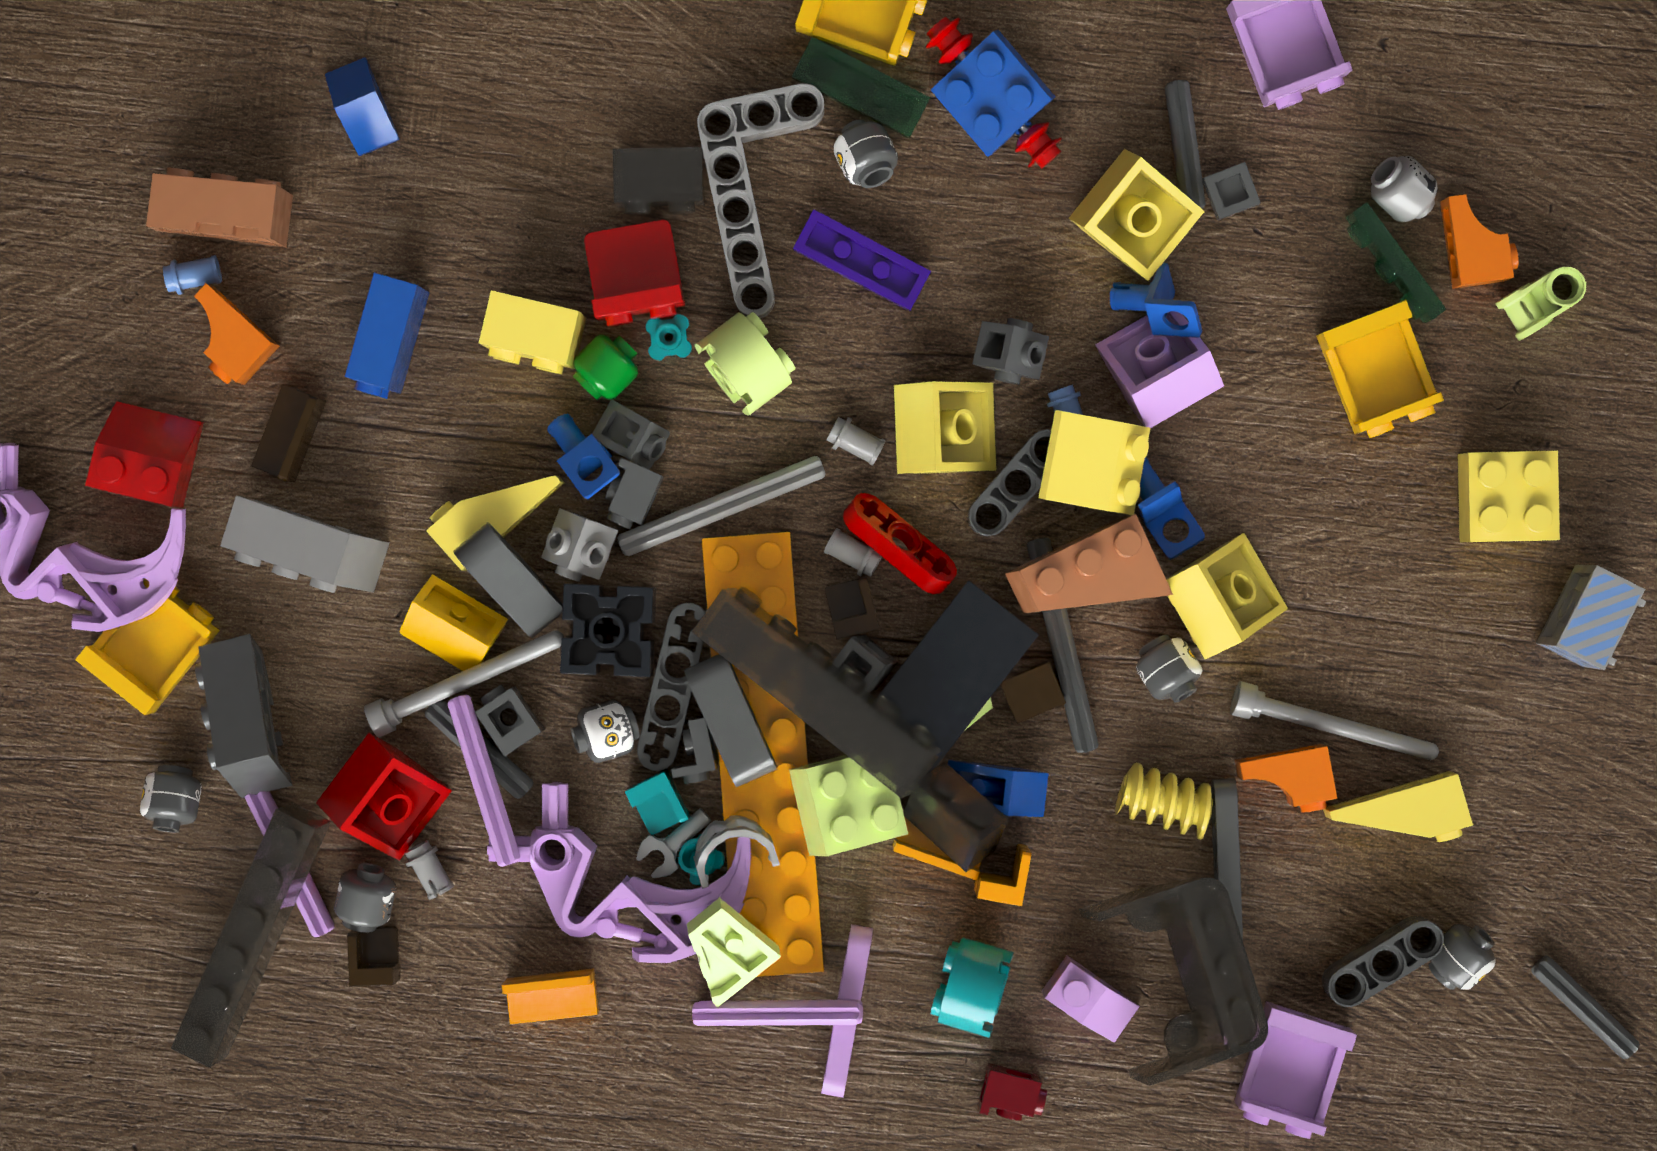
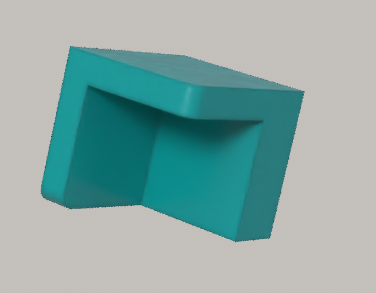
M667 769L625 791L632 808L636 806L651 835L690 818V814Z

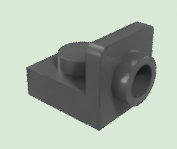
M612 399L592 434L602 445L649 470L654 462L662 456L670 432Z
M703 716L691 718L688 720L689 729L682 730L687 756L695 755L696 762L674 766L671 769L672 778L683 776L684 784L710 779L709 771L716 770L719 767L713 737Z

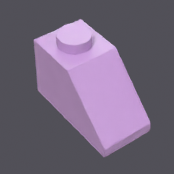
M1066 955L1042 990L1045 999L1082 1025L1112 1042L1116 1041L1139 1008L1138 1004L1068 955Z

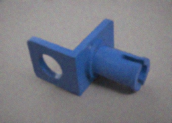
M1163 263L1158 268L1150 285L1113 283V288L1110 291V306L1112 310L1146 311L1153 335L1199 338L1202 333L1196 304L1192 301L1173 300L1175 288L1168 263ZM1171 311L1179 312L1188 319L1189 323L1186 325H1175L1166 316Z
M563 414L549 424L547 428L548 433L553 436L565 453L557 462L585 499L592 497L619 476L620 470L612 461L610 452L593 434L586 438L569 414ZM603 465L601 475L593 481L583 480Z
M1145 457L1140 481V497L1143 501L1138 507L1143 523L1165 556L1172 560L1203 541L1205 534L1184 504L1177 482L1175 481L1165 487L1149 464V460ZM1169 521H1184L1189 528L1187 538L1179 543L1168 541L1163 535V529Z

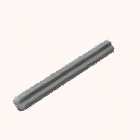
M818 456L810 457L621 533L617 537L619 546L625 556H631L825 477L824 467Z

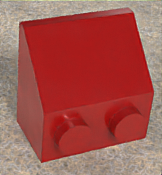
M116 401L95 442L85 486L170 507L183 508L204 422Z
M368 733L317 800L316 804L340 830L400 861L452 790L402 751L375 735Z

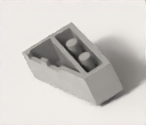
M236 495L220 546L236 551L234 560L256 567H260L262 561L274 564L271 571L274 574L294 580L298 579L299 573L311 577L310 586L327 592L335 593L337 586L374 593L389 542L350 532L349 529L343 527H335L290 510Z

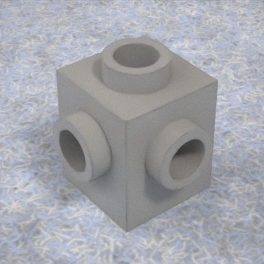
M559 508L541 558L557 564L555 573L580 582L583 574L600 580L618 530Z

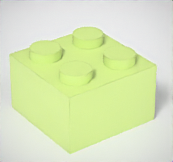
M888 747L869 748L789 769L809 856H830L908 834Z

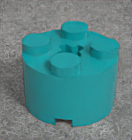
M965 937L961 938L960 943L953 941L952 945L948 948L942 969L943 972L950 973L947 985L941 983L940 987L937 988L930 1014L938 1016V1023L990 1038L993 1026L985 1024V1022L993 1024L994 1017L998 1013L1010 967L1002 965V962L1010 963L1014 952Z

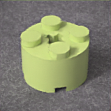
M738 312L696 343L695 348L698 354L706 349L711 358L704 363L706 368L733 403L742 399L747 404L742 412L749 416L792 383L789 375L795 370V366L781 348L774 351L764 338L768 334V330L754 312H751L746 317Z

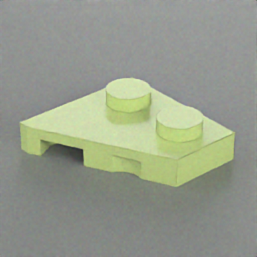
M720 897L687 923L690 941L698 956L699 965L710 989L713 1004L717 1007L781 957L779 946Z

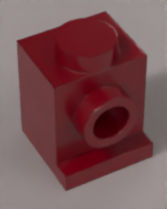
M988 1063L978 1101V1110L980 1114L988 1115L990 1107L997 1108L996 1114L998 1116L1016 1121H1021L1022 1115L1034 1117V1114L1041 1116L1045 1106L1047 1090L1041 1088L1042 1082L1039 1075Z

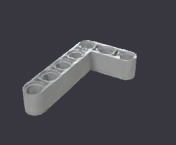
M796 84L712 102L705 105L697 118L733 297L739 312L745 317L751 312H754L760 319L766 317L774 307L775 295L742 143L807 130L817 126L824 116V98L821 91L811 84ZM801 96L813 98L818 106L816 111L808 117L798 116L792 109V105L797 98ZM765 105L772 109L774 112L772 121L765 126L754 125L749 120V114L754 107ZM716 114L726 116L730 120L729 130L722 135L710 134L706 130V123L711 116ZM725 157L735 159L740 165L738 173L730 179L720 178L715 173L716 164ZM732 201H742L749 207L747 217L739 223L730 222L724 217L725 207ZM741 244H751L758 250L756 261L749 266L738 265L733 260V253ZM760 287L767 293V301L762 308L751 310L743 305L742 296L748 288Z

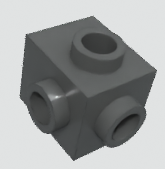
M1008 318L1006 324L982 321L972 364L995 371L994 379L1006 383L1020 385L1021 377L1039 380L1049 336L1033 332V323L1019 319Z

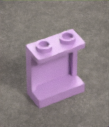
M1233 0L1226 8L1263 107L1276 103L1278 110L1301 102L1303 100L1301 93L1317 87L1319 94L1336 89L1345 84L1342 77L1347 76L1353 70L1350 61L1344 62L1321 0Z
M1266 1001L1234 1100L1238 1108L1244 1111L1243 1117L1262 1125H1268L1270 1119L1286 1124L1285 1131L1307 1139L1311 1138L1312 1133L1324 1136L1327 1128L1324 1125V1119L1346 1050L1352 1052L1357 1034L1349 1027Z

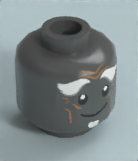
M362 863L359 864L357 869L348 870L341 875L334 911L346 928L357 932L369 933L389 921L396 884L392 878L384 874L385 870L381 866Z

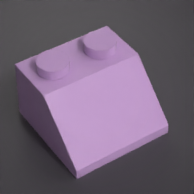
M1171 311L1166 316L1175 325L1188 324V321L1179 312ZM1147 315L1095 344L1127 403L1144 427L1151 428L1224 386L1212 354L1200 337L1153 335Z

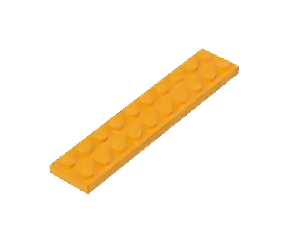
M790 532L703 538L702 548L711 657L724 651L726 652L777 766V770L736 787L718 750L724 821L731 815H738L757 822L770 834L780 865L773 867L768 859L769 853L765 846L757 840L751 839L750 875L747 891L742 902L744 906L739 914L779 946L781 954L777 961L756 977L824 972L815 856H809L789 769L808 765ZM738 837L725 840L728 870L732 866L737 850Z

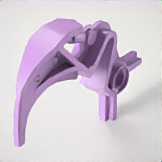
M0 443V577L8 592L14 597L23 600L39 597L41 601L46 603L57 601L78 610L83 608L91 611L92 614L90 615L73 614L72 629L105 631L143 619L154 613L168 599L178 581L177 576L184 553L186 509H171L170 525L164 542L157 550L146 557L134 560L113 559L74 542L57 547L29 575L28 569L50 510L33 490L18 487L19 445H15V443ZM2 503L6 507L7 517L2 512ZM70 573L95 603L87 601L82 595L64 589L62 574ZM144 578L149 581L150 585L148 588L143 584Z
M542 783V826L535 827L531 836H514L520 853V860L518 862L531 863V867L555 921L561 930L574 937H585L596 932L603 938L616 936L638 943L645 941L654 944V946L632 947V958L638 962L670 963L696 954L688 935L687 923L719 897L738 913H740L744 906L742 902L747 891L751 866V838H737V850L732 866L726 874L709 884L707 888L673 889L635 876L630 878L627 875L587 916L581 917L575 913L574 908L597 845L578 827L568 825V783ZM489 839V845L487 846L489 861L497 862ZM553 839L562 843L565 848L564 859H553L547 854L545 849L547 840ZM626 907H637L662 933L656 936L643 932L644 929L619 923L618 910ZM679 915L681 923L676 924L671 919L672 916Z

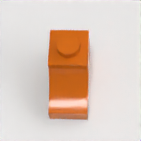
M1466 194L1450 196L1440 201L1452 289L1504 282L1514 278L1513 270L1518 269L1519 265L1518 252L1514 243L1509 244L1508 233L1497 234L1484 227L1474 216Z
M205 283L194 297L205 309L210 322V344L203 352L212 360L208 368L226 384H229L233 379L236 383L245 385L280 346L216 287Z
M1320 743L1235 760L1238 778L1242 780L1257 779L1274 783L1286 794L1287 803L1293 807L1300 806L1301 812L1327 808L1326 801L1338 799L1328 746Z

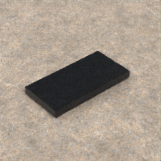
M968 580L859 721L930 775L1039 635Z

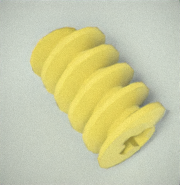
M1134 763L1122 781L1117 796L1115 814L1117 815L1125 804L1129 806V819L1134 820L1142 809L1146 811V824L1151 825L1159 814L1163 816V829L1168 830L1176 819L1180 821V834L1185 835L1193 824L1197 826V839L1201 840L1207 830L1212 812L1213 798L1211 786L1208 783H1202L1195 791L1194 781L1191 778H1185L1178 786L1177 776L1174 773H1168L1161 782L1160 771L1157 768H1151L1144 777L1142 764Z

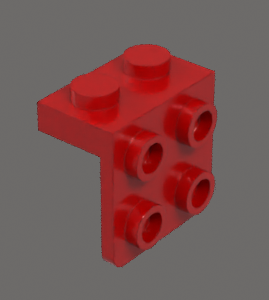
M657 220L591 232L585 236L584 245L594 294L592 306L594 317L599 322L606 321L607 327L632 323L633 315L650 313L651 319L676 315L677 307L686 306L672 228L668 221Z

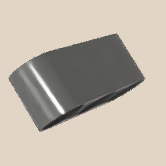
M1041 430L1031 436L972 503L968 510L967 520L975 533L987 537L999 534L1040 489L1045 462L1040 461L1036 457L1034 446L1040 438H1050L1051 430ZM1011 471H1021L1028 477L1029 488L1021 496L1010 494L1005 487V478ZM983 504H992L1000 513V521L993 529H983L976 522V511Z
M489 522L453 551L466 570L529 637H535L563 613V604L554 592Z
M724 651L684 669L691 690L735 786L739 787L777 770L772 753L726 652Z
M1422 916L1405 918L1326 968L1322 976L1324 992L1336 1004L1343 1007H1353L1361 1004L1435 958L1444 946L1442 930L1435 923ZM1420 927H1427L1430 932L1428 943L1422 948L1414 949L1410 943L1413 931ZM1389 950L1392 954L1391 966L1382 972L1374 971L1372 966L1374 956L1380 951ZM1343 974H1352L1355 978L1353 990L1345 995L1336 994L1335 982L1337 978Z

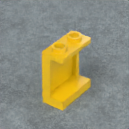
M803 0L795 23L796 32L896 66L899 55L908 57L916 32L909 30L913 15L916 13L922 16L928 0Z
M1407 300L1317 335L1318 342L1354 434L1367 431L1369 438L1378 436L1394 429L1392 420L1408 415L1410 422L1422 419L1436 413L1433 405L1444 401L1442 393H1437L1410 326L1408 319L1413 316Z
M144 578L143 584L148 588L150 585L149 581ZM176 586L168 599L154 613L132 623L103 631L95 643L86 646L75 659L144 715L157 711L200 656L198 647L210 644L220 631L211 624L214 617L207 610L195 602L188 606L176 596L180 591Z

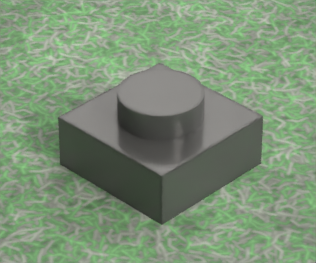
M1245 162L1202 179L1217 221L1261 204Z

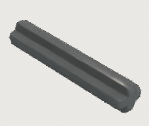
M1175 80L1166 84L1165 94L1178 189L1203 209L1206 203L1190 84L1187 80Z
M443 699L430 705L424 713L425 717L461 749L448 703ZM483 736L497 782L514 798H522L532 788L533 780L507 756L504 757L502 752Z
M1545 955L1534 964L1531 969L1532 974L1619 1057L1626 1060L1640 1047L1639 1041L1552 958Z

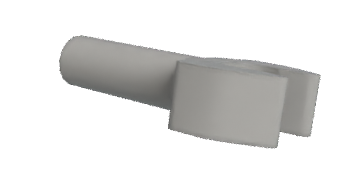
M699 808L688 820L684 821L667 837L657 838L649 834L641 842L636 859L640 861L648 856L651 851L659 850L663 853L665 860L663 864L653 871L651 876L652 878H659L671 875L679 867V863L676 860L678 850L712 820L702 808Z

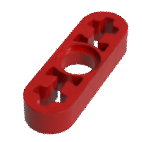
M860 493L855 496L844 510L843 520L848 529L925 592L940 594L956 577L957 569L953 560L874 495ZM892 537L901 540L908 550H903L897 546Z

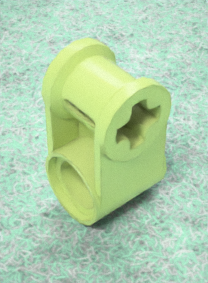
M1560 267L1547 272L1531 283L1521 286L1495 304L1498 309L1505 310L1517 329L1515 336L1520 341L1546 326L1557 315L1577 304L1586 292V281L1579 270L1572 267ZM1557 276H1563L1571 283L1572 292L1566 300L1557 298L1553 293L1552 283Z

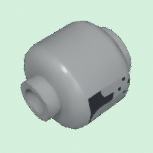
M1413 157L1387 158L1373 172L1371 177V197L1397 222L1421 219L1433 209L1438 188L1437 181Z

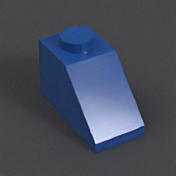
M948 760L943 804L1006 816L1044 817L1049 773L1017 767Z

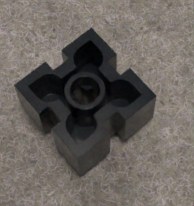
M564 584L562 620H573V637L566 636L561 638L560 673L597 675L600 673V664H613L614 676L651 677L653 675L654 640H643L644 623H655L657 587L617 586L616 597L603 596L604 585ZM605 617L612 618L613 624L620 627V634L613 636L614 642H606L605 634L598 633V625L605 624Z

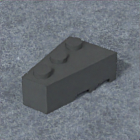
M250 634L199 646L201 663L195 665V674L201 690L205 689L207 703L201 704V715L206 729L211 730L212 743L207 744V756L211 768L218 770L241 798H245L248 794L257 795L259 792H269L293 786L290 772H285L279 764L277 747L283 745L280 731L274 732L270 707L274 705L261 648Z

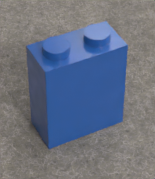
M377 273L373 274L345 374L346 378L356 381L355 390L385 399L388 398L389 391L402 393L429 297L428 291L416 284Z

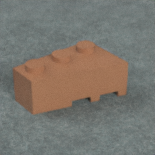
M167 168V174L153 173L146 227L160 232L287 248L293 195L281 188L282 183L277 181L255 179V183L238 181L236 176L211 173L210 179L194 177V172L190 170Z
M1136 514L1117 518L1005 573L1023 614L1173 595Z

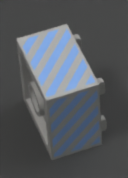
M1575 565L1536 644L1582 667L1605 670L1608 664L1614 666L1617 659L1613 658L1612 655L1636 607H1644L1646 601L1641 599L1646 589L1598 565Z

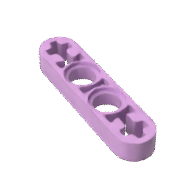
M851 924L838 1000L861 1001L873 928ZM833 1025L821 1094L843 1098L856 1025Z

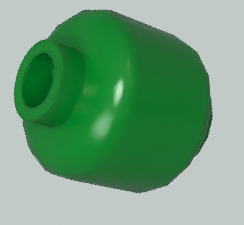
M597 335L575 356L573 365L577 371L572 376L596 400L601 396L609 400L615 399L637 377L639 370L632 359L638 353L620 335L613 341L606 335Z

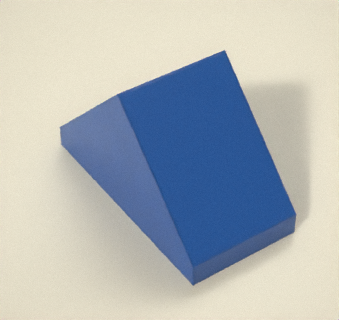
M366 57L325 74L334 109L358 156L400 140Z

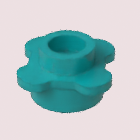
M677 314L672 319L665 320L650 318L647 321L646 330L651 336V346L648 352L654 360L660 361L665 356L674 355L685 358L691 353L692 345L687 341L686 333L689 321L684 315ZM667 333L673 335V339L670 342L665 340Z
M701 834L697 838L688 840L682 846L678 857L680 867L685 872L690 873V882L696 886H701L693 856H695L697 841ZM716 848L708 856L705 865L706 875L713 873L716 869H720L724 864L725 856L722 852L717 851Z

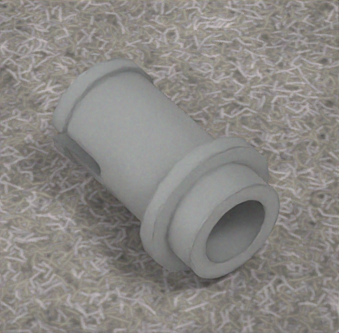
M838 417L826 439L833 444L832 449L836 450L840 447L873 466L886 440L880 439L851 424L852 419L849 417L847 420Z
M838 528L833 532L824 550L825 554H829L857 569V575L860 577L863 573L871 577L882 558L871 547L841 532Z
M426 840L405 852L408 859L405 864L407 867L412 866L427 893L428 899L431 900L436 898L438 893L442 895L453 888L454 884L450 881L435 854L438 851L437 846L431 847L429 841Z

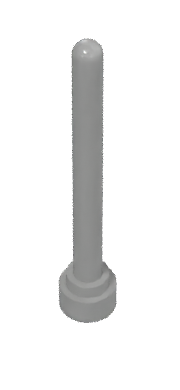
M560 631L549 632L394 702L392 699L384 701V699L380 698L364 706L367 721L374 734L380 738L395 731L396 725L402 723L403 717L561 647V638L564 635Z
M1239 681L1234 691L1230 714L1249 720L1251 716L1258 718L1260 714L1427 760H1433L1439 754V748L1434 743L1265 697V692L1259 691L1258 686Z

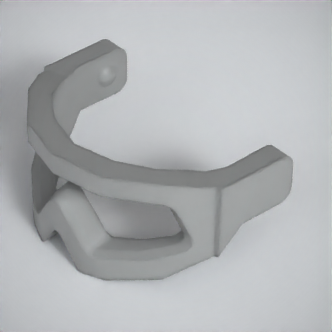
M731 815L725 821L715 820L710 823L699 837L695 856H693L702 889L709 887V877L705 874V865L709 854L718 844L729 838L747 837L757 840L768 850V859L771 861L772 866L780 865L770 834L757 822L738 815Z

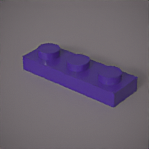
M814 209L793 247L794 251L908 311H911L931 273L930 270Z

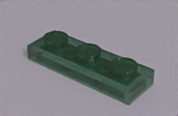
M814 37L811 38L792 75V79L802 84L815 86L823 95L908 139L911 138L930 101L929 96Z
M1367 202L1345 217L1350 223V226L1347 227L1350 237L1361 249L1367 246L1377 260L1373 263L1375 270L1387 284L1394 282L1403 294L1400 302L1407 300L1414 320L1420 317L1423 323H1426L1447 310Z

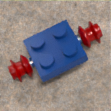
M947 17L941 19L927 32V36L931 40L925 47L927 49L936 46L942 52L938 61L940 64L955 61L957 65L931 89L932 93L987 157L994 154L1014 134H1017L1020 137L1017 140L1015 152L1027 151L1031 156L1028 168L1036 163L1041 169L1044 168L1062 152L1057 145L1063 138L1051 139L1046 134L1049 122L1036 123L1030 128L1032 125L1030 120L1056 96L998 29L993 31L970 52L968 49L972 43L973 33L962 35L958 31L957 27L961 19L958 17L952 22Z

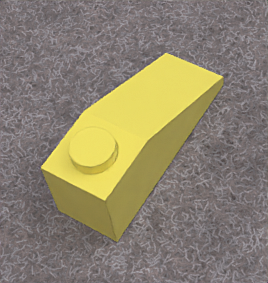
M554 475L465 499L455 505L448 501L432 514L430 519L434 524L426 531L459 569L466 571V568L453 552L458 546L487 522L504 538L564 485L565 482L559 476Z
M1451 771L1341 802L1323 809L1325 817L1334 821L1428 838L1436 837L1437 842L1458 838L1463 835L1462 828L1473 826L1459 775Z

